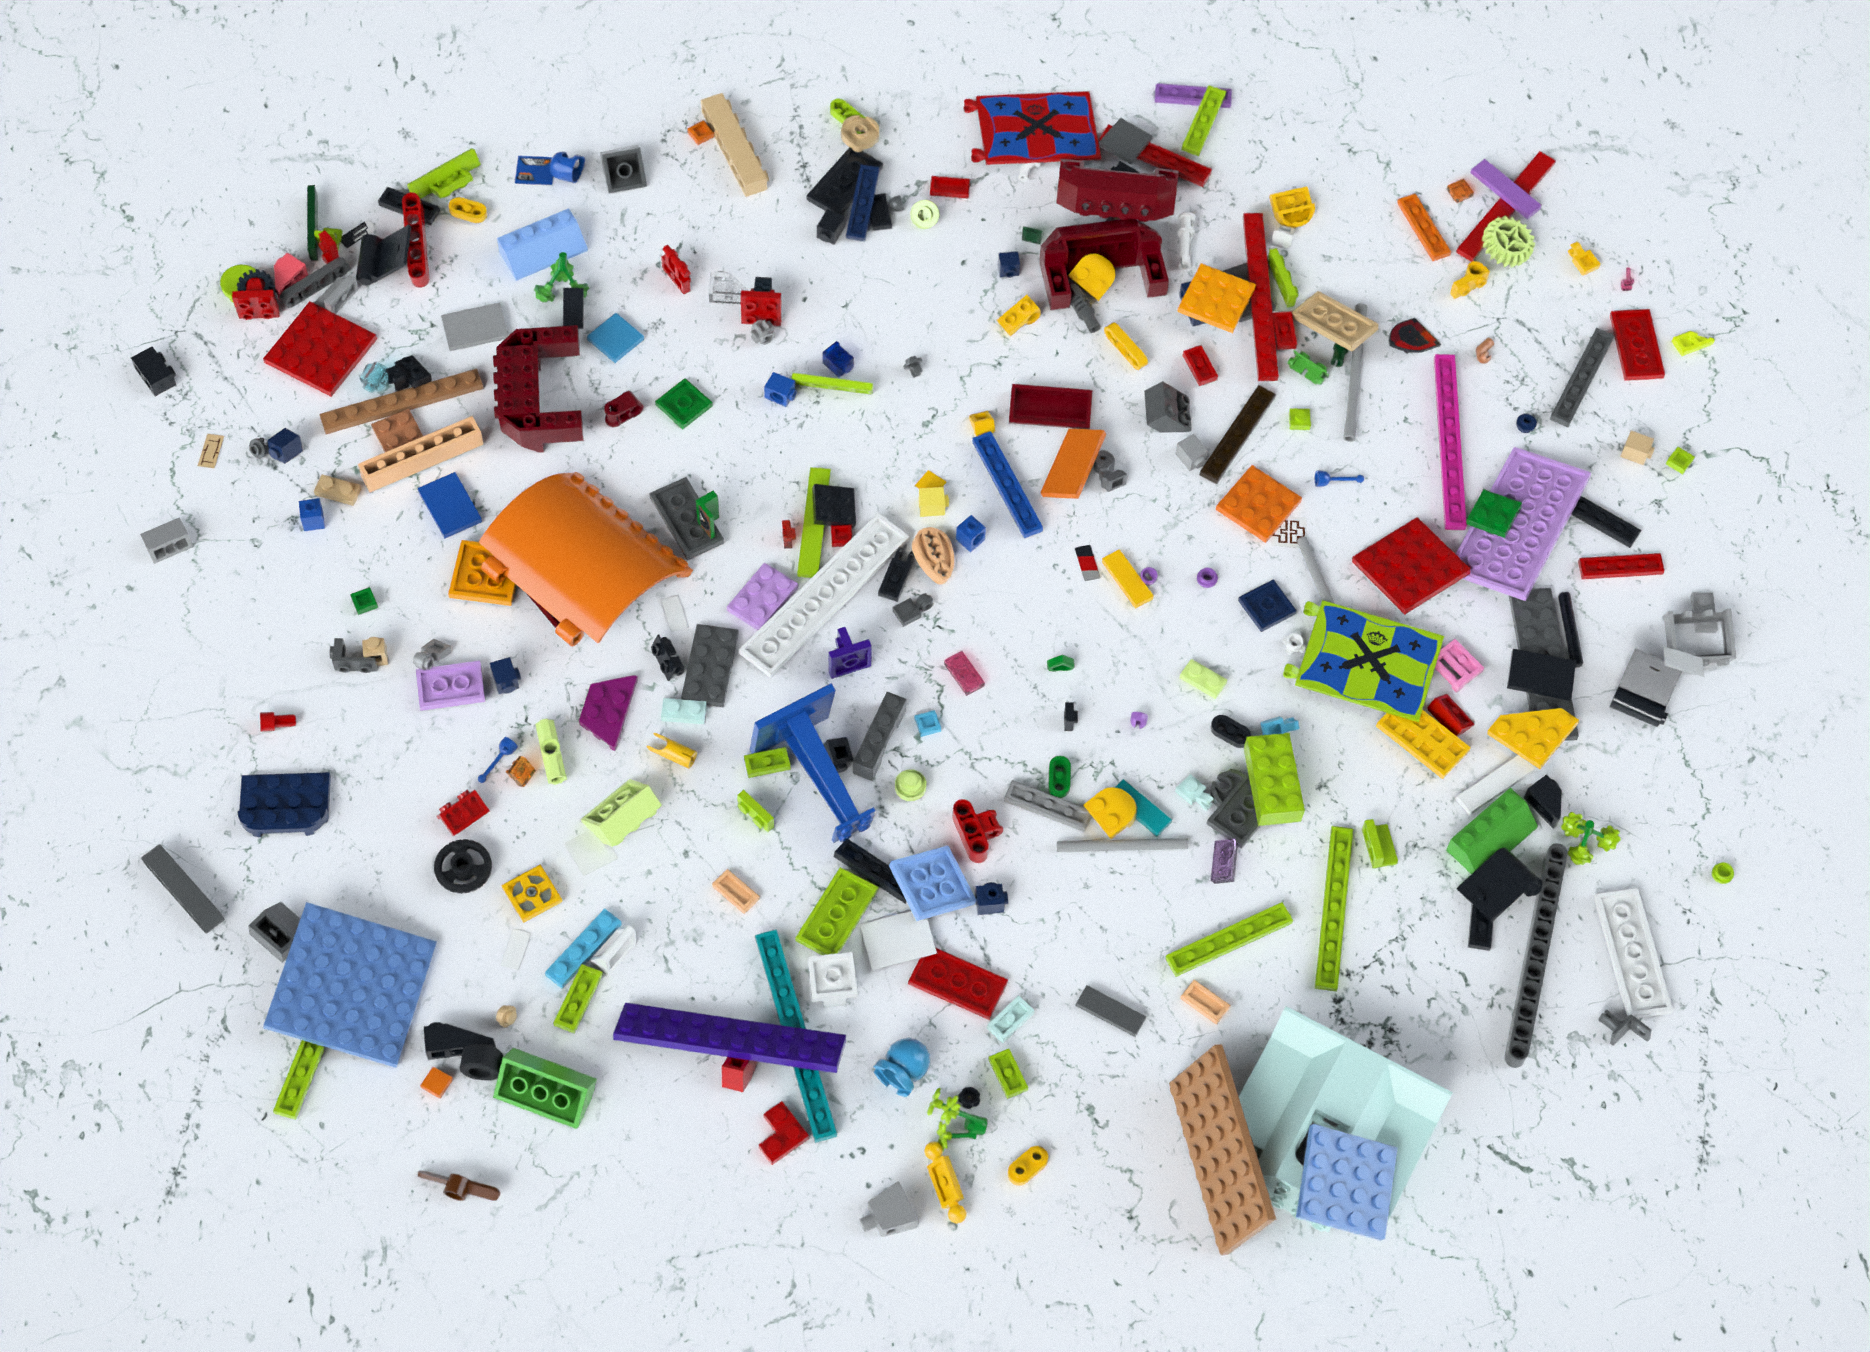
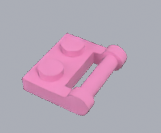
M1454 639L1440 650L1435 669L1452 685L1451 688L1457 693L1467 683L1481 674L1484 667ZM1441 659H1444L1461 676L1459 680L1440 662Z

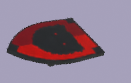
M1416 318L1398 323L1389 334V346L1404 351L1406 354L1409 352H1425L1441 345Z

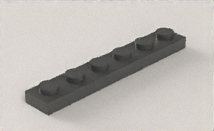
M1599 328L1595 329L1550 420L1567 428L1569 427L1615 335Z

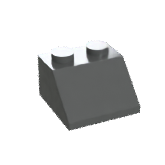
M638 145L600 152L609 193L647 187L641 149Z

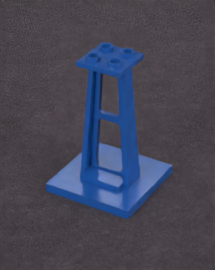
M830 683L756 721L749 750L754 754L766 751L783 741L787 742L840 823V825L835 827L831 839L835 843L839 840L844 842L847 838H851V834L856 831L863 832L870 828L876 810L873 807L861 814L858 813L814 728L815 725L829 718L836 692L834 686Z

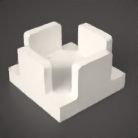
M853 952L808 957L812 1002L823 1001L824 1007L846 1005L847 998L858 997Z

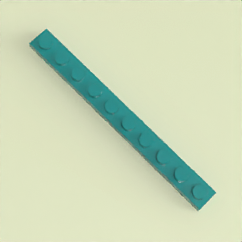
M777 929L755 935L780 1025L806 1029ZM793 1067L815 1143L837 1137V1131L819 1071Z

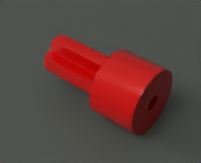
M260 712V732L275 731V727L296 726V716L294 714L274 715V712Z

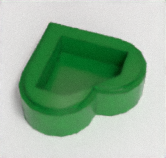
M1065 655L1047 660V669L1052 672L1060 670L1070 671L1075 668L1074 659Z

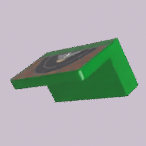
M712 490L696 500L697 522L710 539L715 537L714 521L719 518L718 495Z

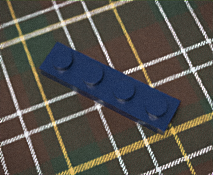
M860 165L846 239L866 241L880 174L879 167Z

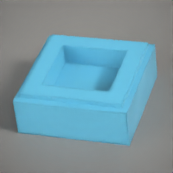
M935 710L914 715V720L921 737L941 732V726Z

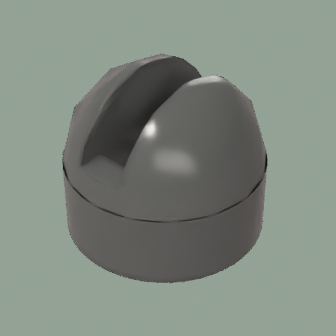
M900 195L891 198L889 201L892 211L900 212L904 210Z

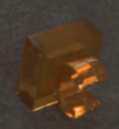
M519 756L516 761L512 762V767L506 770V773L518 786L525 787L536 770L525 757Z

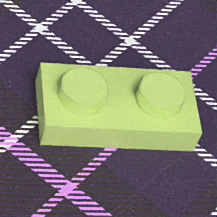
M1193 659L1189 661L1180 674V679L1214 699L1218 697L1227 684V679Z

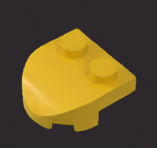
M1307 186L1269 196L1274 217L1281 225L1292 228L1304 226L1311 220L1315 212V204L1311 202Z
M1089 254L1079 261L1068 275V278L1095 300L1099 301L1113 284L1115 269L1112 263L1099 254Z
M1105 788L1083 805L1110 839L1114 838L1126 827L1130 828L1136 820L1137 806L1134 799L1126 791L1119 788Z

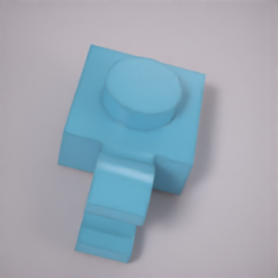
M1279 716L1260 722L1262 735L1282 734L1300 729L1299 722L1294 717L1283 721V718Z

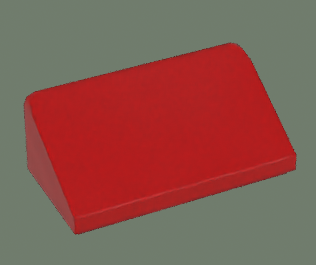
M1448 694L1436 697L1427 708L1441 725L1457 737L1475 725Z

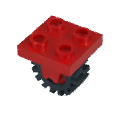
M256 269L255 273L249 270L250 274L248 275L246 272L243 273L244 278L239 277V282H237L238 291H232V300L239 319H272L280 317V310L275 297L276 289L269 273L266 274L264 270L260 273L259 269Z
M755 277L754 288H751V291L741 290V324L753 325L758 320H765L766 323L770 321L773 326H781V293H776L775 290H772L771 277Z

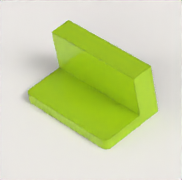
M1373 819L1365 820L1362 833L1372 868L1397 865L1398 859L1388 825L1375 826Z

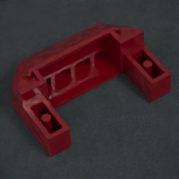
M1061 159L1056 204L1081 216L1098 215L1101 218L1118 217L1121 220L1156 221L1174 215L1178 171L1155 168L1154 174L1093 169L1084 168V161Z
M1119 219L1056 227L1041 245L1039 259L1050 310L1070 308L1071 290L1067 275L1070 274L1083 257L1089 254H1099L1112 263L1114 269L1140 266L1147 298L1167 295L1169 279L1161 252V235L1137 219Z
M578 325L516 329L496 347V355H493V366L497 367V372H493L494 384H497V389H494V401H498V406H494L495 419H499L501 431L523 448L543 453L544 443L584 441L581 410L540 413L539 401L541 358L580 356Z

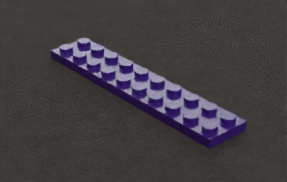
M625 1002L613 1032V1040L837 1073L846 1044V1035Z

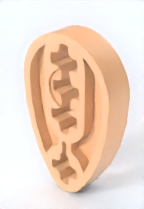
M932 527L921 529L912 541L914 556L928 577L937 584H945L951 577L954 568L952 543L949 537L939 529Z

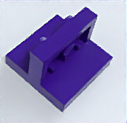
M846 627L837 629V638H835L837 648L828 652L831 679L871 667L872 645L869 639L852 644Z

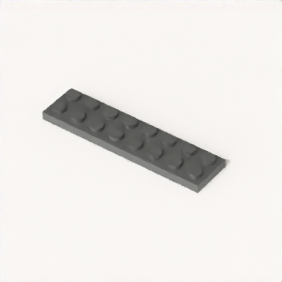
M1551 588L1532 589L1526 601L1509 595L1518 650L1564 658ZM1526 692L1529 712L1562 708L1575 717L1572 698L1569 701ZM1577 726L1564 741L1578 739Z

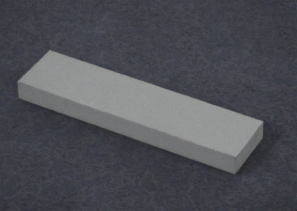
M1013 780L1004 797V802L1085 832L1091 818L1090 813L1082 806Z

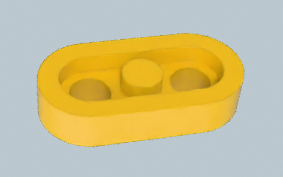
M456 197L448 204L449 212L453 217L473 223H481L487 218V210L482 203Z
M1033 1146L1012 1162L1008 1168V1179L1015 1185H1024L1042 1171L1048 1163L1047 1151L1040 1146ZM1038 1154L1041 1156V1158L1039 1160H1035L1033 1158V1155ZM1020 1168L1024 1173L1017 1174L1015 1170Z

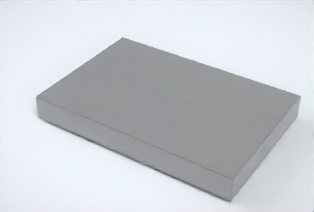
M500 303L441 315L450 351L504 340L509 336Z

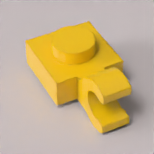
M1578 241L1570 245L1572 248L1568 250V253L1573 257L1572 262L1582 276L1599 269L1601 264L1590 249L1584 251Z

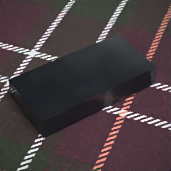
M885 193L875 195L870 217L872 231L892 229Z
M563 288V326L578 325V329H584V288Z

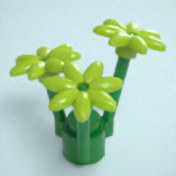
M937 1088L932 1096L933 1101L929 1104L927 1114L928 1116L932 1115L934 1107L945 1111L941 1116V1120H945V1123L943 1124L940 1121L939 1129L937 1130L939 1136L937 1142L941 1144L943 1152L944 1148H947V1141H951L952 1138L976 1139L977 1135L983 1136L987 1129V1118L959 1110L961 1105L956 1104L958 1101L957 1095L953 1098L949 1096L947 1104H944L942 1100L938 1099L941 1088ZM957 1115L966 1118L964 1128L968 1130V1133L946 1132V1124L949 1125L951 1117L956 1119Z

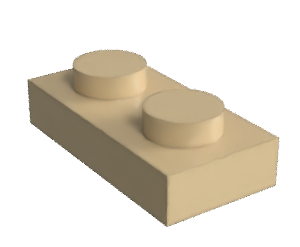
M322 474L314 489V494L354 506L360 494L361 485Z

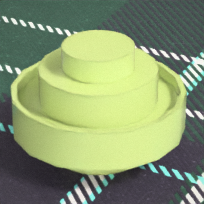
M930 200L918 201L913 205L910 212L913 224L921 229L933 227L938 222L940 216L937 205Z
M902 771L896 777L895 791L903 800L916 801L926 792V779L919 771Z

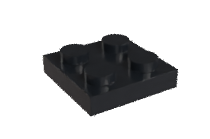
M814 484L812 487L814 524L828 526L852 525V528H854L856 525L854 488Z

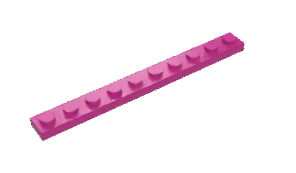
M1435 354L1434 373L1445 530H1466L1455 355Z

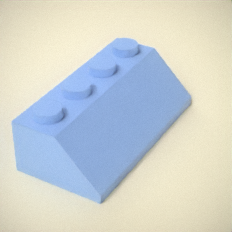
M569 208L497 238L499 253L516 281L550 267L559 259L560 252H565L567 259H570L588 251L578 222Z

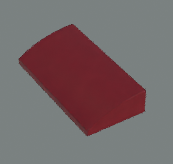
M1012 384L1009 423L1090 429L1093 390Z

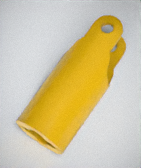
M653 733L656 737L666 741L667 746L662 750L646 746L650 751L688 769L692 767L697 757V751L663 735Z

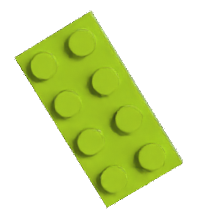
M840 867L795 937V941L820 955L839 954L877 894L878 887Z

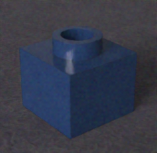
M1018 251L998 253L999 277L1011 278L1019 276L1020 260Z

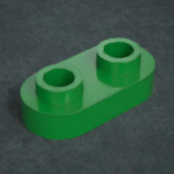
M1055 756L1049 763L1048 790L1051 795L1064 798L1070 791L1071 763L1064 756ZM1061 767L1063 770L1058 771L1056 768ZM1056 787H1061L1062 790L1059 791Z

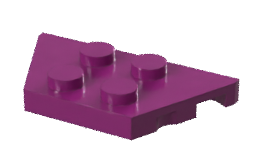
M636 675L590 684L579 718L580 726L587 731H591L593 736L598 740L604 741L613 751H616L638 681Z

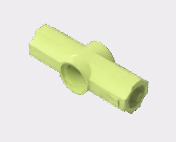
M543 719L536 723L535 726L548 784H561L567 780L554 720ZM549 750H555L554 753H546Z

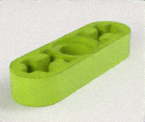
M834 99L830 103V114L842 124L848 117L860 115V118L866 119L865 116L843 99Z

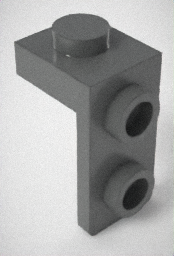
M334 638V646H330L329 655L335 671L342 673L350 671H360L362 673L378 671L376 658L345 657L346 647L343 638Z

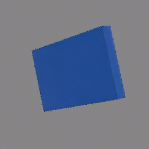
M456 472L417 488L444 539L482 523V518Z

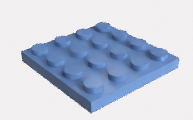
M1316 1124L1310 1125L1296 1218L1380 1241L1385 1240L1397 1147Z

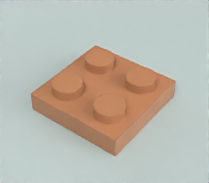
M409 409L371 424L384 453L423 437Z

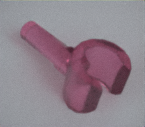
M1630 267L1626 268V279L1621 280L1622 291L1632 290L1634 279H1631Z

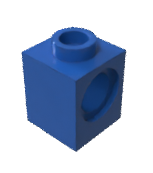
M775 372L772 373L764 386V397L787 407L790 400L793 401L797 394L795 380Z
M320 498L299 501L300 519L304 532L325 529L324 512Z
M970 515L957 526L956 541L971 553L985 541L986 527Z

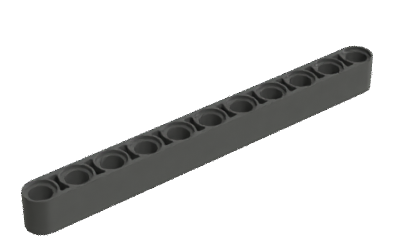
M1559 843L1552 844L1549 847L1543 860L1540 879L1543 882L1542 890L1536 895L1504 1056L1505 1062L1512 1068L1521 1067L1530 1050L1568 855L1566 847ZM1552 855H1557L1560 859H1556ZM1548 874H1553L1556 878H1551ZM1544 893L1550 894L1552 898L1545 896ZM1540 912L1546 913L1548 917L1542 916ZM1536 932L1543 933L1544 937L1539 936ZM1532 951L1538 952L1541 956H1535ZM1528 971L1535 972L1537 976L1530 975ZM1524 991L1531 992L1533 996L1526 995ZM1520 1011L1527 1012L1529 1016H1523ZM1516 1031L1523 1032L1525 1037L1519 1036ZM1512 1052H1518L1521 1057L1514 1056Z

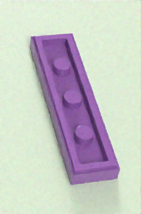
M1156 83L1155 103L1200 106L1207 87ZM1218 88L1226 91L1221 108H1231L1232 89Z
M1483 159L1471 169L1470 173L1527 220L1541 209L1542 205L1486 159Z

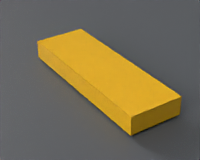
M1120 549L1102 558L1103 565L1135 609L1153 600V594Z

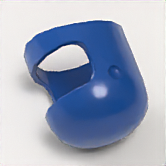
M557 152L551 159L550 172L552 176L559 180L575 184L579 180L584 168L585 157L575 155L573 158H568L566 152ZM579 159V166L573 168L575 162Z

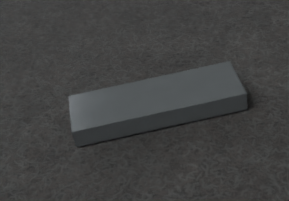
M1086 985L1076 1002L1078 1008L1133 1037H1136L1146 1020L1145 1015Z

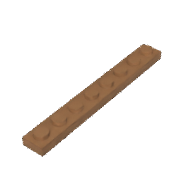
M473 369L429 382L415 389L413 387L319 415L325 434H330L392 416L407 409L413 410L484 388L478 370Z

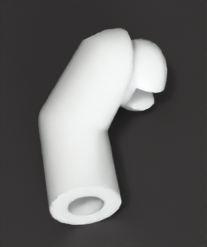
M1022 163L1018 178L1026 181L1032 167L1038 169L1041 163Z

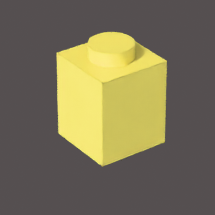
M944 487L919 488L920 517L945 515V507H949L948 495H944Z

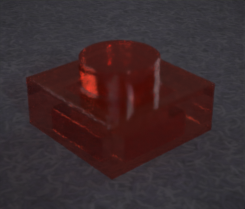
M782 520L784 549L792 548V540H796L795 527L791 528L790 520Z

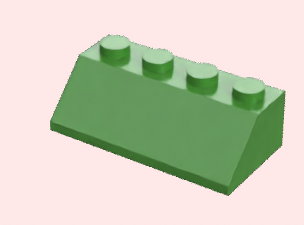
M1510 787L1450 840L1446 851L1472 874L1499 849L1506 847L1511 852L1534 832L1538 825L1527 802Z
M513 1047L502 1059L493 1098L578 1129L592 1099L597 1078Z

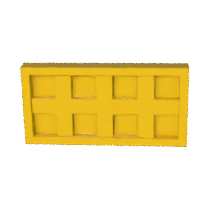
M1422 710L1419 722L1386 713L1376 725L1377 728L1442 779L1471 749V747L1424 710Z

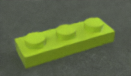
M1277 248L1270 249L1267 258L1268 265L1287 308L1293 307L1299 295L1298 289L1292 284L1291 273L1285 268L1283 256L1279 254Z
M581 964L553 1022L555 1027L575 1034L603 976L602 971Z

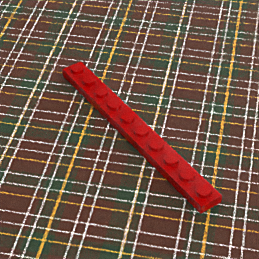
M1243 213L1248 281L1256 284L1250 298L1257 379L1258 381H1278L1279 374L1263 213Z

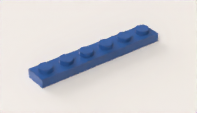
M990 431L972 438L975 449L1023 538L1025 539L1043 532L1040 520L992 432Z

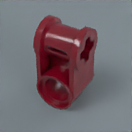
M626 391L605 404V422L610 427H618L631 418L638 416L643 411L644 405L631 391Z

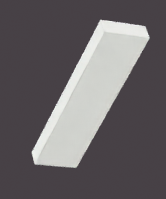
M1517 755L1459 794L1455 800L1470 816L1510 787L1529 776L1536 770V767Z

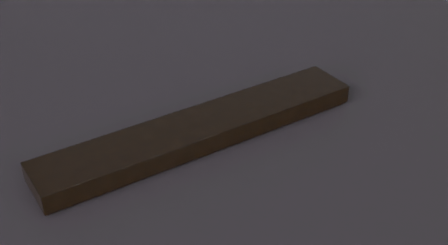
M1260 385L1257 386L1200 470V476L1218 484L1274 401L1275 393Z

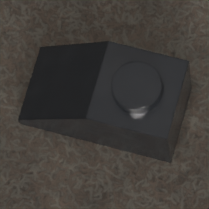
M1546 774L1527 789L1524 799L1553 829L1557 826L1561 818L1562 790L1559 784Z

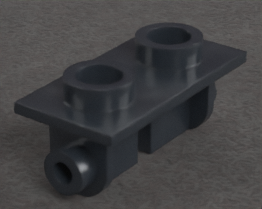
M658 634L651 646L652 654L656 657L667 681H670L673 674L680 676L684 673V665L679 656L671 657L677 653L671 640L667 637L661 638Z

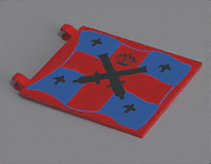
M1089 91L976 96V101L972 99L964 100L965 106L963 109L965 113L978 111L983 150L978 148L972 149L971 161L973 163L985 160L986 165L1060 162L1061 159L1079 161L1101 160Z

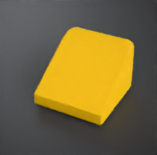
M988 411L969 415L976 436L990 431L992 433L995 432L994 419Z

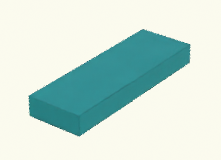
M1124 779L1115 787L1126 791L1132 796L1137 806L1136 820L1156 837L1172 823L1170 817Z

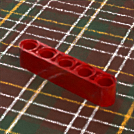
M410 192L402 198L404 227L407 225L412 226L407 268L412 284L415 287L422 288L429 283L424 209L419 196L416 193Z

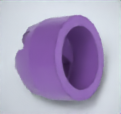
M1152 567L1144 568L1141 572V580L1145 585H1152L1157 581V571ZM1146 573H1148L1149 577L1151 578V581H1149L1145 576Z
M1132 712L1130 718L1131 725L1134 728L1136 725H1139V729L1144 728L1147 724L1148 715L1142 712Z

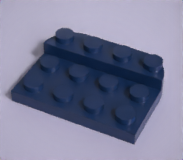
M330 772L241 775L240 806L237 814L242 827L254 837H261L262 834L295 832H305L306 836L313 835L314 831L328 822Z

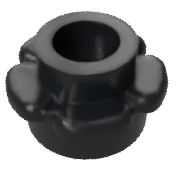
M966 1087L959 1093L958 1101L966 1109L977 1107L980 1103V1093L973 1087Z

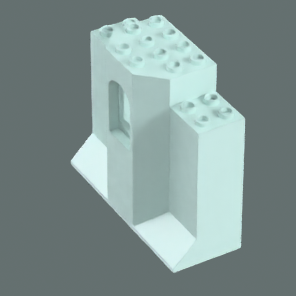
M1286 1006L1271 1038L1243 1087L1239 1100L1272 1206L1278 1209L1283 1208L1291 1212V1215L1296 1218L1303 1165L1296 1159V1152L1309 1126L1314 1123L1397 1147L1388 1214L1389 1220L1453 1092ZM1327 1118L1337 1123V1127L1335 1128L1324 1122V1119ZM1308 1221L1319 1231L1325 1230L1329 1233L1331 1229L1329 1226Z

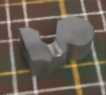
M1101 450L1096 457L1093 467L1096 473L1099 474L1101 487L1110 492L1126 485L1127 474L1119 469L1112 472L1114 470L1115 458L1110 452Z

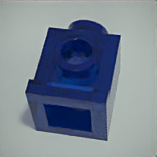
M836 341L822 352V364L840 378L853 369L854 357Z

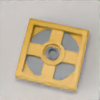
M541 864L501 885L523 923L563 902Z

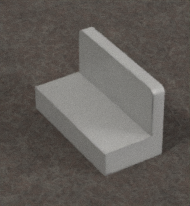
M350 274L345 280L338 277L317 299L315 304L336 314L358 291L356 278Z

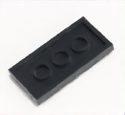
M849 147L806 195V200L824 211L829 209L842 215L853 202L860 165L879 167L881 171L883 169V162L863 151L856 152Z

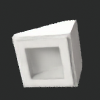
M1276 224L1271 244L1290 248L1295 228Z

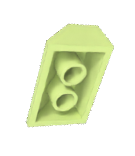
M629 779L585 815L581 821L604 844L613 847L620 844L627 834L637 830L645 819L654 816L657 813V809L662 805L649 785Z

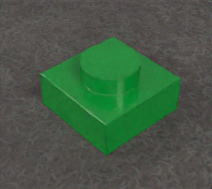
M370 587L350 594L358 615L378 608Z

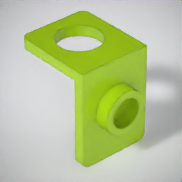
M323 228L322 231L326 230L336 242L337 249H339L343 233L342 229ZM319 230L314 232L317 244L320 243L319 233L322 232Z

